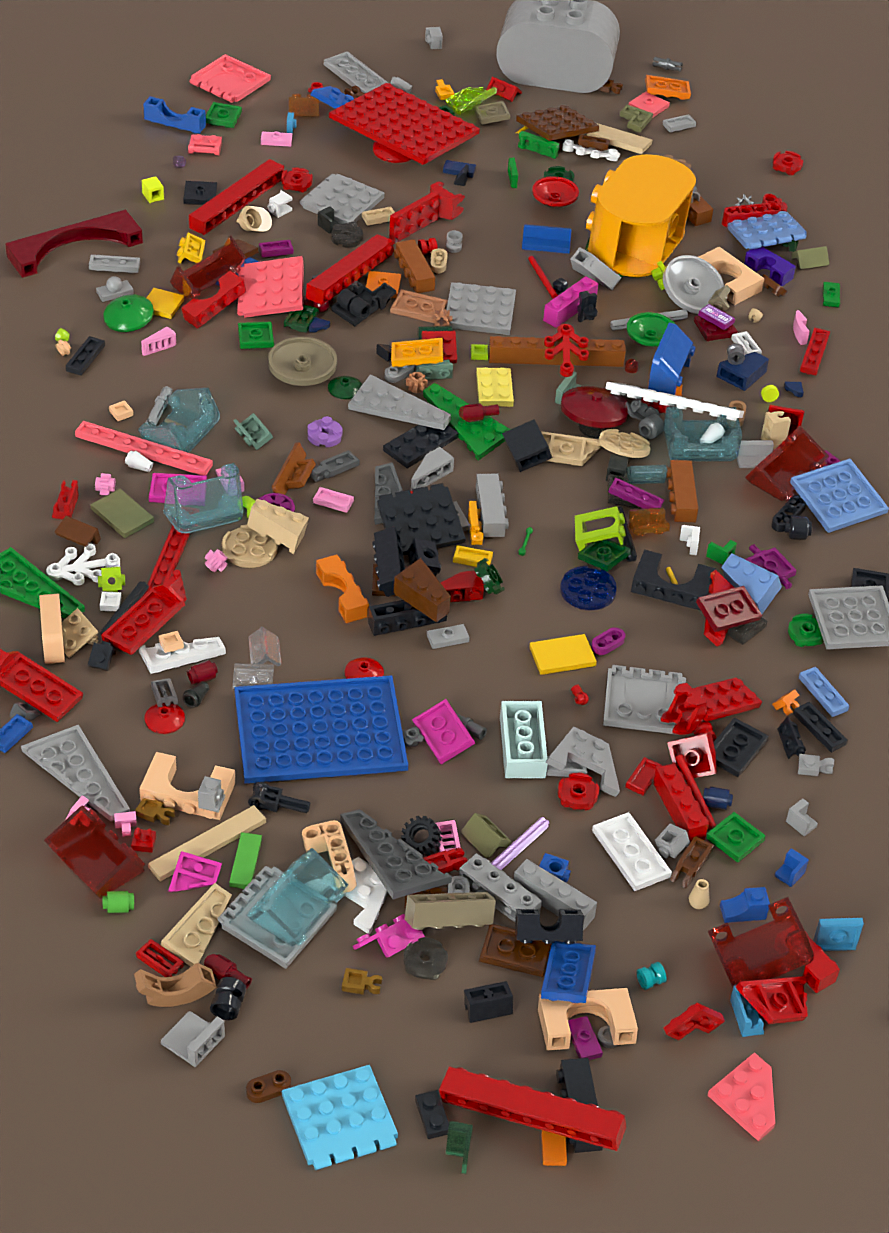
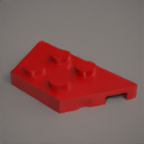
M805 976L743 981L735 986L768 1024L803 1021L808 1016L806 1006L807 993L804 992V984L807 982Z

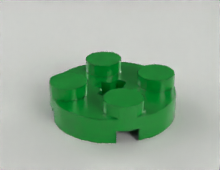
M811 614L795 615L789 623L788 634L798 647L821 645L824 642L817 619L812 618L813 615Z

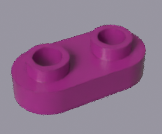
M610 628L593 638L592 651L598 655L608 654L624 644L625 632L620 628Z

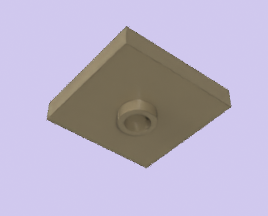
M504 101L475 106V112L481 125L510 119V113Z

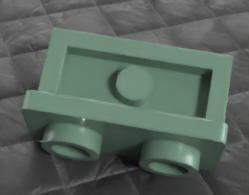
M254 413L241 423L237 419L233 420L237 425L235 430L240 436L244 434L245 437L243 439L249 447L253 445L258 450L273 438L272 434Z

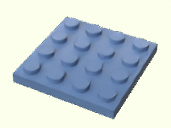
M851 459L792 477L790 480L791 485L806 502V505L828 533L886 514L889 510V507Z

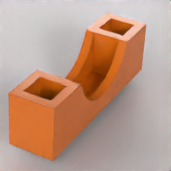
M337 554L316 560V574L323 586H333L344 592L339 597V613L345 623L367 618L369 602L367 598L363 597L359 585L356 586L353 575L348 573L345 562L341 561Z

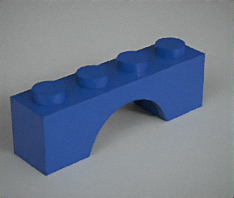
M151 96L143 104L144 120L199 134L206 126V110L191 107L187 113L177 114L167 107L163 99Z

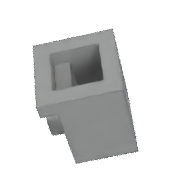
M426 27L425 41L430 45V49H442L443 36L440 27Z
M205 776L198 790V808L219 813L225 799L224 790L221 789V780Z
M669 824L655 839L658 853L664 858H668V856L676 858L685 846L688 847L690 844L687 831L673 824Z

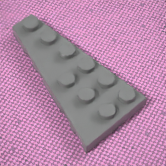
M371 374L348 403L349 410L444 430L451 421V414Z
M79 725L21 746L23 753L76 795L86 797L89 800L88 804L109 821L115 820L114 814L130 812V808Z

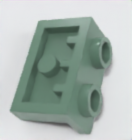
M443 360V362L437 364L415 365L416 372H421L427 380L446 379L453 376V363H450L449 360Z

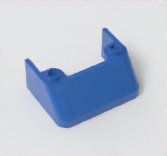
M668 323L655 352L648 389L675 395L677 386H681L683 377L680 376L683 366H690L691 356H694L696 349L691 339L674 323Z

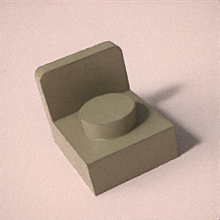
M726 285L716 290L708 303L721 311L729 309L730 306L725 300L728 298L727 295L731 289Z

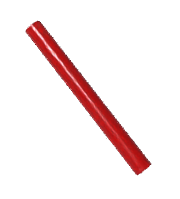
M530 256L528 260L552 299L556 298L558 294L534 256Z
M678 755L675 757V760L692 790L695 801L699 802L701 812L708 818L709 829L711 830L717 825L683 755Z

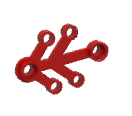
M562 324L558 327L555 335L545 337L544 345L546 347H553L554 343L559 339H563V341L553 349H546L544 357L547 360H552L555 355L563 350V363L560 366V374L563 377H570L574 371V366L570 362V351L582 361H586L589 358V351L586 349L580 350L570 342V339L578 343L580 348H587L589 340L586 337H579L575 334L573 326Z

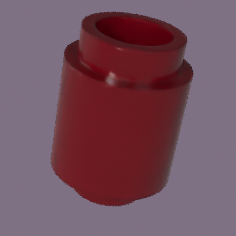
M210 660L191 666L187 670V676L192 685L199 684L201 681L207 682L215 679L218 673L216 664L214 662L211 663Z

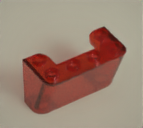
M81 805L44 841L102 899L103 896L107 895V891L116 890L144 872L143 866H145V863L131 847H128L124 842L120 845L117 842L119 837L112 830L107 832L104 829L106 824L92 808L87 810Z
M788 897L768 905L774 919L773 921L734 937L728 922L708 931L732 988L743 981L773 979L806 965L813 959L814 953L806 932ZM779 907H787V910L784 913H776V910ZM718 933H727L723 939H716Z

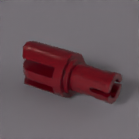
M481 403L468 404L459 409V416L467 422L481 421L485 416L499 415L498 404L483 406Z
M211 954L205 958L204 966L212 969L215 978L219 980L224 977L239 979L246 985L247 989L251 985L252 978L238 971L237 964L220 954Z

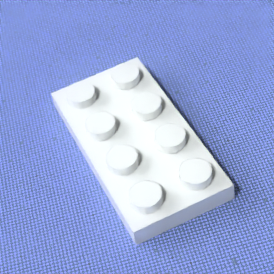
M629 812L593 825V833L634 891L671 877L672 871Z

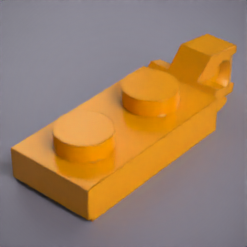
M476 501L469 502V533L471 545H482L484 534L481 532L482 523L478 521L480 519V508H477Z

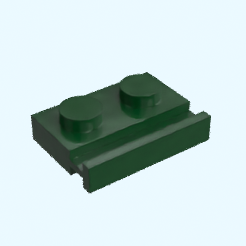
M303 304V310L290 311L284 320V327L289 326L293 330L307 333L309 325L314 317L318 315V308Z

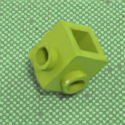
M101 568V576H98V587H102V591L106 592L122 590V586H125V574H121V568ZM110 577L115 578L114 584L108 583Z

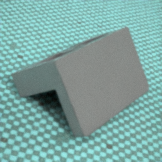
M773 440L738 441L735 454L739 468H772L774 465L772 459Z

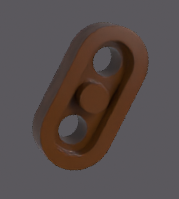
M765 274L762 275L764 278L763 286L766 289L772 288V293L778 297L786 295L787 290Z
M277 1070L254 1078L246 1086L247 1098L251 1102L262 1103L281 1096L282 1090L291 1088V1077L287 1072Z

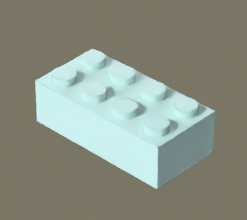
M502 701L500 725L505 778H546L548 764L546 763L547 750L542 701Z

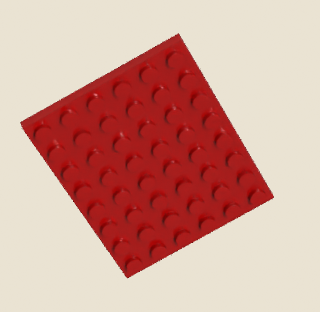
M384 83L329 112V118L422 165L464 143L480 132V128L474 126V124L468 123L449 112L439 109L437 106L427 103L425 100L404 92L390 83Z

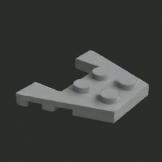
M573 726L546 760V763L562 771L566 766L568 758L602 775L600 790L616 797L620 789L609 744Z

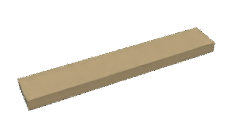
M253 805L149 862L148 868L161 882L174 874L181 851L204 858L240 838L241 832L249 833L266 823V818Z

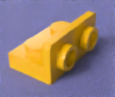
M188 232L185 238L182 237L179 242L180 248L177 252V262L181 264L182 260L187 258L189 261L199 264L202 260L206 240Z

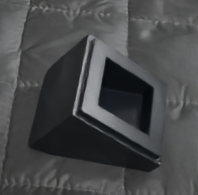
M467 164L457 174L454 181L455 185H466L469 173V166Z
M377 344L376 354L388 362L391 360L392 347L386 344Z

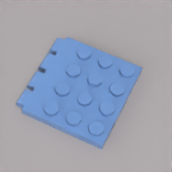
M780 211L773 215L765 214L763 217L758 218L749 217L747 220H734L728 223V230L746 249L761 248V246L776 245L777 243L782 244L792 242V240H802L807 237L806 230L786 211Z

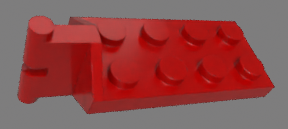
M174 570L173 575L165 583L155 585L101 635L102 641L111 643L112 646L130 655L134 654L185 606L184 602L187 598L181 571Z
M0 649V686L56 722L83 698V692L20 652H5Z

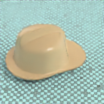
M245 206L236 223H239L245 231L265 232L271 228L272 219L264 208Z

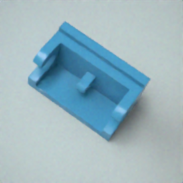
M734 986L730 1001L742 1037L764 1034L763 1020L760 1019L758 1012Z

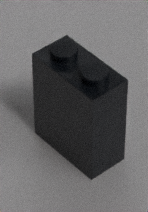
M535 419L502 433L520 472L552 458L549 446Z

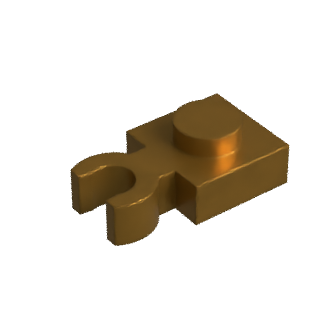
M143 798L135 809L137 817L153 823L156 819H159L162 824L169 825L170 818L166 816L175 817L174 809L164 808V803L157 800Z
M346 968L342 982V991L364 995V990L366 989L372 994H380V986L373 984H382V976L373 975L367 977L368 971Z

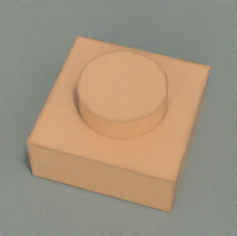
M125 400L109 406V412L117 421L133 416V410Z
M178 631L159 635V642L165 653L184 648L183 640Z

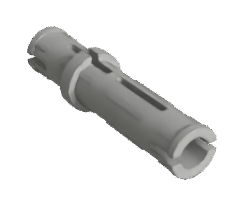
M163 387L160 395L156 397L155 405L145 422L147 428H156L173 393L170 387Z

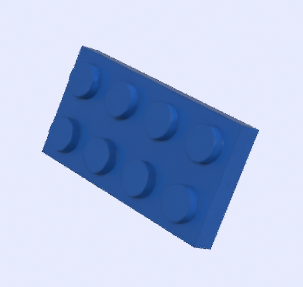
M559 941L552 943L541 990V998L551 1001L560 1000L572 1003H586L596 945L567 944Z

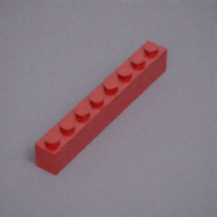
M271 159L267 160L189 214V228L202 235L207 234L278 184L284 172V165Z
M378 234L308 282L306 299L321 305L331 300L343 289L391 256L394 252V240Z
M449 1066L439 1088L442 1102L614 1151H618L626 1130L625 1115L616 1110L608 1111L594 1104L579 1103L572 1098H561L551 1092L536 1091L526 1085L518 1086L504 1079L490 1078L486 1074L471 1073L461 1067L453 1068Z

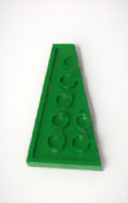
M436 383L423 390V397L429 404L451 414V421L448 426L459 433L458 438L467 444L469 451L474 452L475 458L478 461L505 442L502 433L511 430L490 416H485L481 421L467 422L459 416V409L469 403Z
M10 547L0 553L1 594L40 609L39 595L59 593L62 618L66 619L77 608L82 613L85 612V606L13 548Z

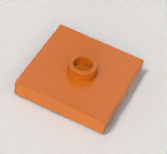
M369 271L366 287L374 291L383 283H386L396 290V294L391 298H397L401 274Z

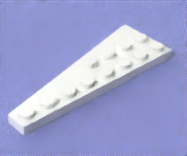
M607 382L606 389L611 390L612 394L626 395L627 393V397L642 399L644 397V401L657 403L660 401V404L666 406H675L677 404L676 408L685 410L687 407H691L693 412L703 413V411H709V415L720 417V414L727 415L726 419L737 421V418H743L744 411L717 406L711 403H702L698 400L656 392L651 389H642L638 386L626 385L625 383Z

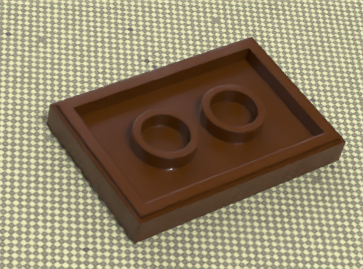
M490 924L479 962L543 977L552 944L543 943L542 940H533V943H522L520 940H517L515 929Z

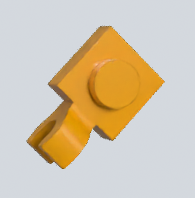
M443 79L436 80L438 86H436L435 92L439 99L447 100L454 98L455 93L451 86L445 85Z

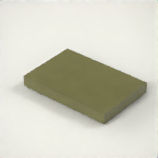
M121 489L91 504V510L124 538L154 523V517Z

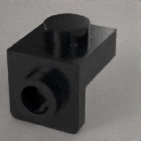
M101 641L100 644L94 643L88 666L108 671L112 655H116V650L112 647V644Z

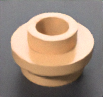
M60 339L55 345L62 356L69 355L70 345L67 341Z

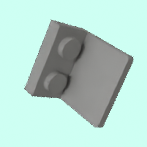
M189 1011L161 1039V1044L196 1067L225 1037L224 1020L217 1016L212 1022H206Z

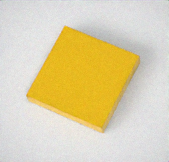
M153 288L147 296V299L153 305V315L172 319L185 300L184 295Z

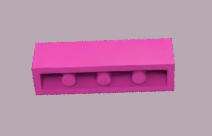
M585 276L545 305L543 321L555 328L578 313L579 293L589 291L590 294H597L599 283Z

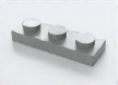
M91 255L89 261V270L138 273L140 267V258Z

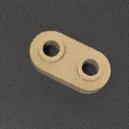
M434 249L431 253L430 268L436 274L446 270L448 253L444 249Z

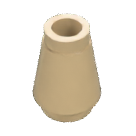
M699 879L688 897L693 908L703 909L710 902L709 883L704 879Z

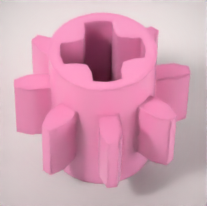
M101 473V477H96L95 490L100 491V495L107 496L110 492L115 491L116 481L115 478H111V474Z
M217 549L215 552L210 550L206 554L205 559L207 561L205 565L211 571L216 572L219 570L222 572L226 568L227 563L225 561L228 558L223 552Z

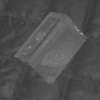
M261 627L248 637L250 659L253 667L257 669L266 661H270L278 667L282 664L278 636Z

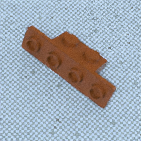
M300 442L295 443L272 485L274 493L285 495L288 489L304 487L316 463L313 459L304 460L306 453Z

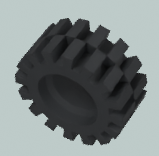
M416 816V820L413 818L409 819L411 823L408 824L406 822L404 824L406 829L402 828L401 832L404 835H401V839L421 853L423 857L424 854L427 856L431 855L429 852L431 850L436 852L435 846L440 847L439 841H442V836L440 835L442 833L437 824L430 817L428 819L427 816L422 818ZM422 829L429 832L428 838L422 843L415 842V834Z

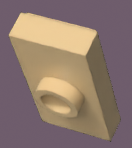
M392 207L362 212V218L367 226L389 222L390 215L395 213Z

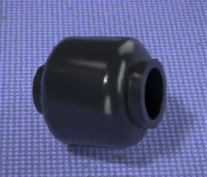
M791 516L789 522H785V533H788L790 539L806 540L808 536H811L812 522L807 517Z

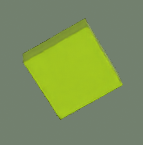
M471 344V360H488V345Z

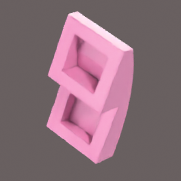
M797 310L793 331L800 345L807 344L810 331L806 327L807 319Z

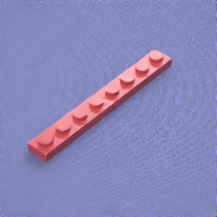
M83 421L75 431V437L126 453L137 451L149 460L198 475L206 476L213 466V460Z

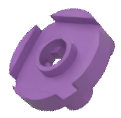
M326 416L308 424V440L313 445L319 446L321 444L325 445V447H333L340 443L343 429L331 417Z

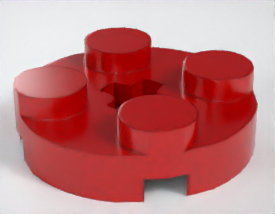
M780 151L773 157L774 170L785 172L788 175H795L796 172L802 169L803 160H801V156L798 153L785 151V153L780 154Z
M294 167L292 171L287 172L285 170L282 173L281 182L285 190H295L303 193L312 185L313 176L309 174L307 169Z
M571 773L569 777L565 779L563 777L559 782L558 797L561 800V805L564 807L590 810L598 800L599 785L597 782L595 784L592 781V777L587 774ZM580 789L582 793H576L575 791Z

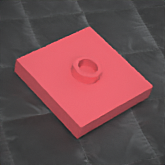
M645 91L630 101L629 105L653 113L654 118L667 109L670 102Z

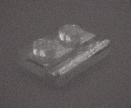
M234 663L233 690L234 687L273 684L274 665Z

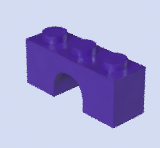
M762 246L761 248L750 249L746 252L744 264L753 271L757 272L761 269L770 270L769 278L780 286L793 279L796 266Z

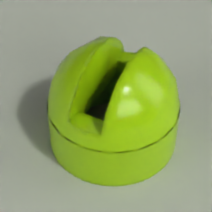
M60 328L56 333L55 340L68 341L69 332Z

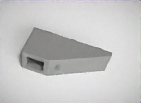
M580 247L570 259L573 270L610 290H613L621 280V277L601 260Z

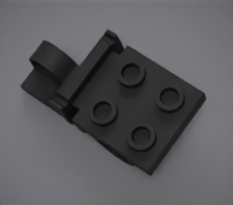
M358 282V286L354 285V290L352 291L343 289L337 297V302L331 308L334 313L355 327L377 309L383 310L390 301V298L396 294V290L383 283L377 289L371 291Z

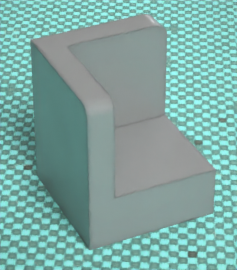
M801 799L789 808L786 822L803 836H806L817 827L818 823L806 814L809 803Z

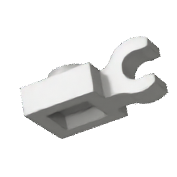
M799 754L798 774L818 776L819 772L833 773V758H825L820 761V756Z

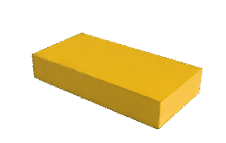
M457 545L453 563L477 567V562L486 558L489 560L486 563L490 566L493 552Z

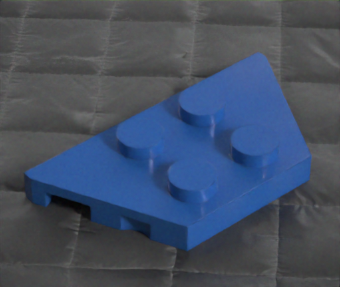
M331 86L313 89L310 94L335 109L354 100L352 96L345 95L338 88Z

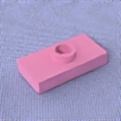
M262 132L261 145L291 147L292 133Z
M322 487L318 489L313 498V503L346 513L354 502L353 496Z

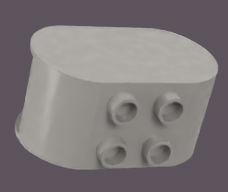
M515 0L507 11L498 41L497 61L502 72L515 83L578 93H590L601 88L611 75L620 37L619 23L608 7L593 0Z

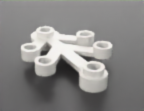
M565 140L562 145L563 151L573 152L575 148L576 154H591L590 157L592 158L606 157L607 160L617 161L620 157V153L616 149L598 151L592 147L583 148L581 145L573 144L574 141Z
M89 544L87 547L84 546V553L73 564L67 565L72 559L77 557L76 548L68 547L65 550L66 555L58 563L49 565L46 572L52 580L64 578L75 585H82L84 583V576L91 578L94 582H98L101 570L96 569L92 571L89 569L102 566L106 568L120 567V558L117 554L111 553L105 559L86 562L91 556L96 554L95 545Z

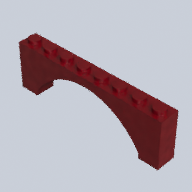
M125 209L5 243L6 254L20 276L24 278L38 274L37 267L41 260L51 251L62 245L82 240H106L131 247L143 243L142 229Z

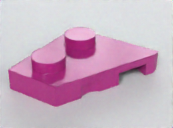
M181 851L168 892L212 886L217 881L222 863Z

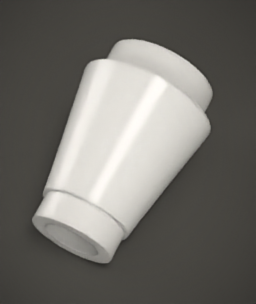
M719 423L710 424L700 438V443L707 447L722 438L725 433L723 426Z
M130 451L125 459V464L130 468L150 472L153 467V462L137 451Z

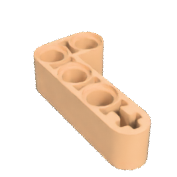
M59 593L39 595L45 664L65 663Z
M334 820L303 829L302 837L306 852L317 854L328 851L338 889L342 892H350L355 889L357 883L354 868L340 822Z

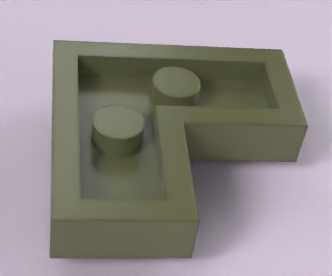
M626 104L620 111V117L630 120L627 128L635 132H641L652 120L653 113Z

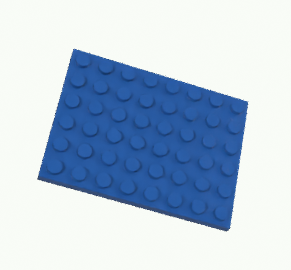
M392 676L234 687L244 783L408 771V760Z

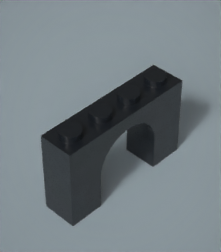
M644 549L633 577L631 592L700 610L696 601L699 597L710 594L709 585L712 584L710 573L715 571L716 568L698 564L692 580L684 584H672L664 581L658 575L662 554Z

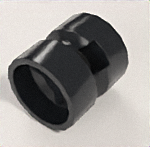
M233 977L221 978L210 1006L212 1014L223 1020L236 1019L247 990L246 985Z

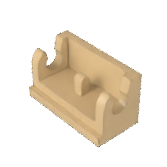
M783 411L766 412L761 440H773V449L785 447L791 419L789 417L779 418L778 416H783Z

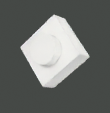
M102 592L100 611L116 612L121 605V593Z

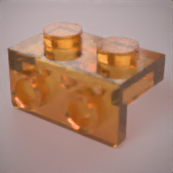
M664 508L629 510V528L634 534L643 536L646 533L663 534L670 531V524L665 519Z

